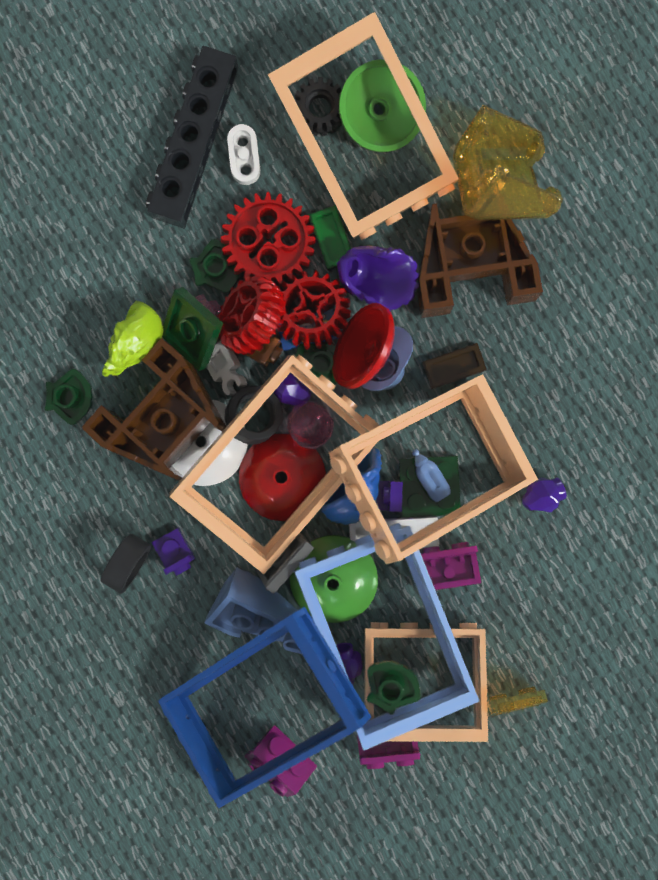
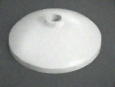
M212 400L224 421L227 405ZM210 423L198 436L206 438V445L199 447L195 440L172 466L184 476L222 432ZM233 438L193 485H214L231 477L239 469L247 452L248 444Z

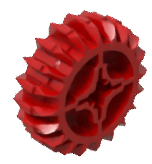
M316 270L312 277H308L307 272L303 271L301 279L292 274L291 285L287 282L282 283L283 299L286 301L282 309L285 311V314L280 318L282 324L276 328L277 331H284L283 338L285 340L293 337L292 343L294 346H298L303 341L304 348L307 350L311 342H315V346L318 349L321 348V341L323 340L328 345H331V335L340 338L342 333L339 328L346 329L348 327L346 319L351 317V310L348 309L351 306L349 298H345L347 295L346 289L339 288L340 282L337 279L330 282V275L328 273L319 278V272ZM309 292H318V293H321V294H320V295H312V294H310ZM299 297L300 304L293 309V313L288 315L290 305ZM306 302L309 307H311L313 310H316L317 318L314 313H312L309 309L307 310ZM335 305L336 308L332 318L325 324L322 316L323 313ZM309 323L315 328H303L300 325Z
M255 275L253 277L247 276L244 281L240 280L236 288H231V293L228 297H225L224 304L220 306L221 312L217 315V318L223 323L218 337L221 340V344L237 354L253 355L256 350H262L264 343H270V337L273 334L276 335V328L282 324L280 318L285 314V311L282 309L286 304V301L283 299L284 293L276 286V283Z

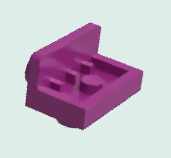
M469 542L452 544V549L440 551L439 546L422 549L423 554L421 556L435 591L481 584L476 555L478 552L477 546L469 547Z
M274 725L266 732L257 745L247 752L245 758L249 761L248 766L251 770H254L296 745ZM307 758L270 779V787L282 797L284 795L286 797L296 795L317 768V765L310 758Z
M357 736L360 765H366V769L384 768V763L396 762V766L414 765V760L421 759L418 741H385L364 750Z

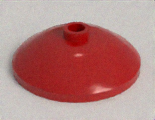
M371 303L364 306L350 319L348 327L342 331V336L339 338L334 351L332 367L334 379L340 386L347 389L358 388L369 382L385 365L391 353L395 325L391 311L384 305Z
M275 434L265 442L254 444L245 454L239 469L240 490L247 504L259 515L270 520L287 521L326 475L325 466L317 450L306 440L290 434ZM278 472L286 473L287 480L284 483L277 482L276 475Z

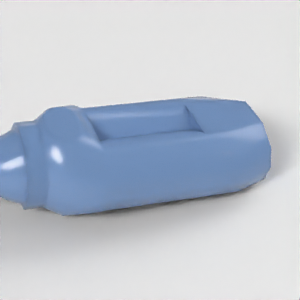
M413 450L412 454L415 456L417 478L430 499L436 503L450 495V486L438 466L427 457L419 454V450Z

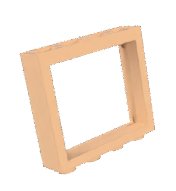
M371 622V628H364V705L371 715L369 720L374 718V704L366 701L371 692L367 670L374 663V638H436L431 623L430 629H418V623H400V628H388V622ZM459 623V629H451L454 638H472L473 686L479 698V702L474 703V726L423 725L387 741L488 742L485 629H477V623Z

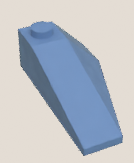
M236 568L223 584L204 623L240 638L241 632L259 636L298 610L277 591L272 594L267 590L260 578L248 571ZM290 632L275 640L283 642L285 650L302 654Z

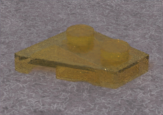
M535 686L518 690L519 695L507 697V694L504 693L489 697L490 701L487 702L488 718L543 705L548 702L545 690L536 691Z

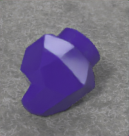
M291 373L273 392L280 402L289 405H301L311 398L310 389Z
M541 477L527 487L522 503L529 511L538 510L551 513L560 505V501L566 499L567 494L559 478L556 477L550 480Z
M351 643L336 644L351 684L354 685L355 678L361 675L362 672L361 654L354 651Z

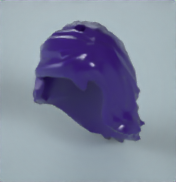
M379 246L353 247L345 255L341 256L337 262L339 281L348 293L356 296L361 302L365 301L366 304L380 303L390 311L396 310L402 304L406 306L415 298V290L419 288V284L416 282L420 276L416 272L417 262L413 261L412 256H408L400 248L393 249L392 247L383 248Z

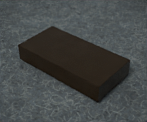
M478 343L422 362L431 390L487 370Z

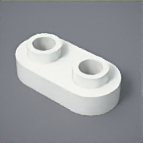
M244 124L236 125L229 131L227 136L231 172L233 178L239 184L250 185L256 182L260 176L257 138L250 126ZM242 138L248 140L245 146H239L237 143ZM245 166L251 168V172L247 175L241 173V169Z

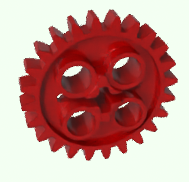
M270 192L266 193L265 200H261L260 196L255 193V202L253 203L246 197L243 198L244 208L235 204L234 211L236 216L232 214L226 215L231 225H222V231L228 234L221 236V243L227 245L222 248L223 255H231L227 259V265L237 264L234 274L238 275L244 272V280L247 276L253 277L258 275L271 281L276 280L279 287H282V278L284 277L292 283V273L295 272L301 276L303 270L300 264L308 267L310 260L306 256L314 255V249L309 246L315 244L316 238L308 236L314 232V226H305L309 222L310 216H300L302 206L300 205L293 209L292 198L283 203L282 194L280 193L276 200H271ZM269 215L274 217L276 221L272 225H265L261 222V219ZM282 223H287V226L277 231ZM245 235H251L255 238V242L251 245H244L240 242V239ZM274 235L273 244L268 241L263 245L264 236L269 239ZM290 235L297 242L294 245L288 246L283 244L281 239L284 236ZM260 249L254 258L249 257L250 254ZM270 255L276 259V263L272 266H266L260 260L262 257Z

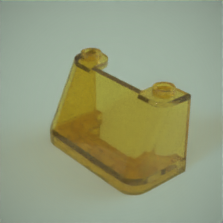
M481 106L458 141L453 154L455 172L459 178L457 182L463 212L466 216L475 220L548 218L557 213L563 202L559 189L551 186L546 190L538 187L533 170V165L543 157L545 152L541 131L490 107Z

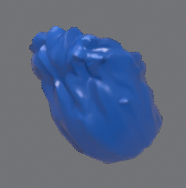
M373 447L358 464L357 468L376 502L382 462L380 450ZM342 483L322 506L321 512L331 522L344 525L355 524L360 521V514L355 504L348 499L345 493V485Z

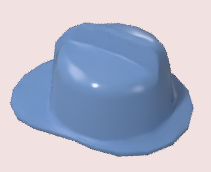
M395 326L391 353L381 370L369 382L362 385L364 389L382 391L396 387L401 382L405 366L413 352V340L404 328Z

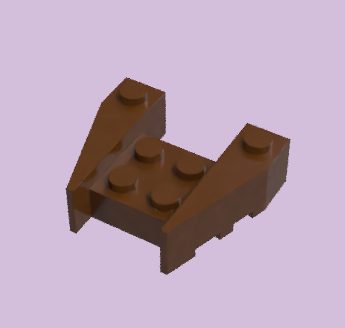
M500 194L495 195L490 206V212L439 219L437 203L432 204L418 279L419 288L417 289L421 318L450 314L454 306L450 282L502 275L507 305L534 302L543 293L538 262L534 255L530 254L524 243L525 239L521 231H518L510 217V211Z
M161 338L142 359L148 367L162 378L124 421L115 412L101 405L81 428L101 447L180 481L183 476L172 465L210 423L221 432L226 428V425L194 366Z

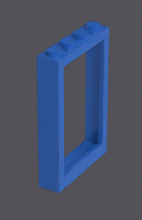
M305 607L291 614L158 700L164 715L171 723L178 736V740L184 746L193 762L194 768L198 771L218 808L357 731L371 718L370 713ZM290 632L341 720L236 780L188 696Z

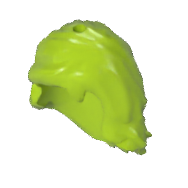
M136 300L130 306L125 320L115 324L114 334L111 336V342L108 345L109 358L102 369L103 376H118L127 367L140 363L162 338L164 331L162 321L152 307Z

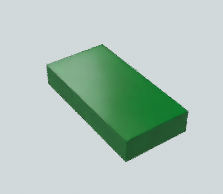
M334 205L309 214L327 270L336 268L341 256L351 249L337 207Z

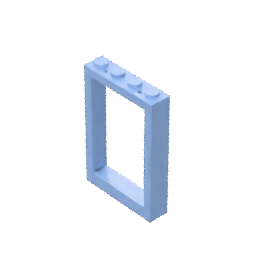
M400 523L388 527L396 543L413 534L410 526L401 528ZM371 535L355 540L356 546L345 550L342 545L327 551L328 558L318 562L315 557L300 562V569L294 571L311 617L346 675V670L310 578L376 552L374 548L375 543ZM419 550L405 557V560L455 684L427 695L417 702L395 709L393 715L387 712L368 720L356 731L364 750L479 702Z

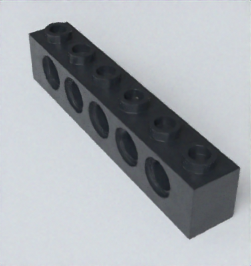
M202 46L200 55H195L192 63L193 76L191 82H186L182 95L184 100L181 110L178 109L174 116L173 126L175 129L172 137L169 136L165 143L164 153L166 156L164 162L159 164L156 169L155 181L157 183L154 192L150 191L147 196V212L153 219L185 229L239 68L235 55ZM207 80L216 81L211 87L203 86ZM198 107L207 108L203 114H194V110ZM195 133L198 135L196 140L192 142L184 141L188 134ZM181 160L189 162L188 166L184 169L179 170L175 168L176 164ZM170 188H180L179 193L176 196H166V193Z

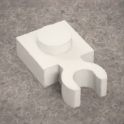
M220 341L215 345L207 367L215 382H222L224 393L230 396L236 393L233 388L234 382H236L238 387L247 386L245 377L236 372V369L241 366L238 358L233 351L226 348Z

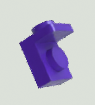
M379 481V491L376 499L379 510L402 512L403 482Z
M179 528L152 542L165 566L163 571L166 575L173 571L175 576L191 568L189 562L194 560L195 556Z

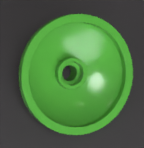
M385 60L369 61L359 66L350 74L342 87L339 98L340 119L349 137L359 146L381 153L398 150L411 142L420 129ZM402 65L426 112L425 94L419 80L413 72ZM375 105L382 107L383 113L381 115L374 112Z
M322 536L310 542L314 549L304 560L315 557L318 562L328 558L327 551L342 545L345 550L355 547L356 543L346 536ZM370 554L310 578L326 621L329 623H340L351 620L363 613L371 604L377 591L378 573L375 562ZM293 572L290 575L292 594L301 608L305 607L310 614L296 575ZM330 579H335L339 585L336 588H331L327 582Z

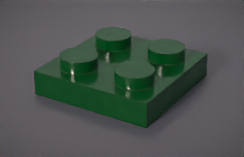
M181 287L173 292L163 324L164 331L162 337L200 371L208 367L223 323L184 287Z
M458 456L428 457L429 460L438 466L451 489L450 495L436 503L430 499L417 478L415 458L399 459L400 482H403L402 518L443 516L461 507Z

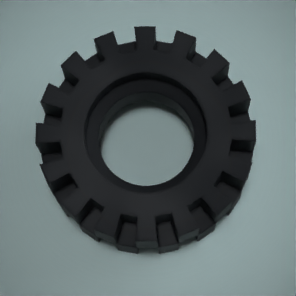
M318 77V82L315 83L313 78L309 79L308 85L306 86L303 83L300 86V92L297 91L295 94V101L314 136H317L318 133H322V136H327V132L331 131V133H334L336 127H341L342 125L339 114L341 87L338 84L333 86V80L329 78L327 83L323 82V77ZM316 98H324L331 104V111L324 117H316L309 110L310 103Z

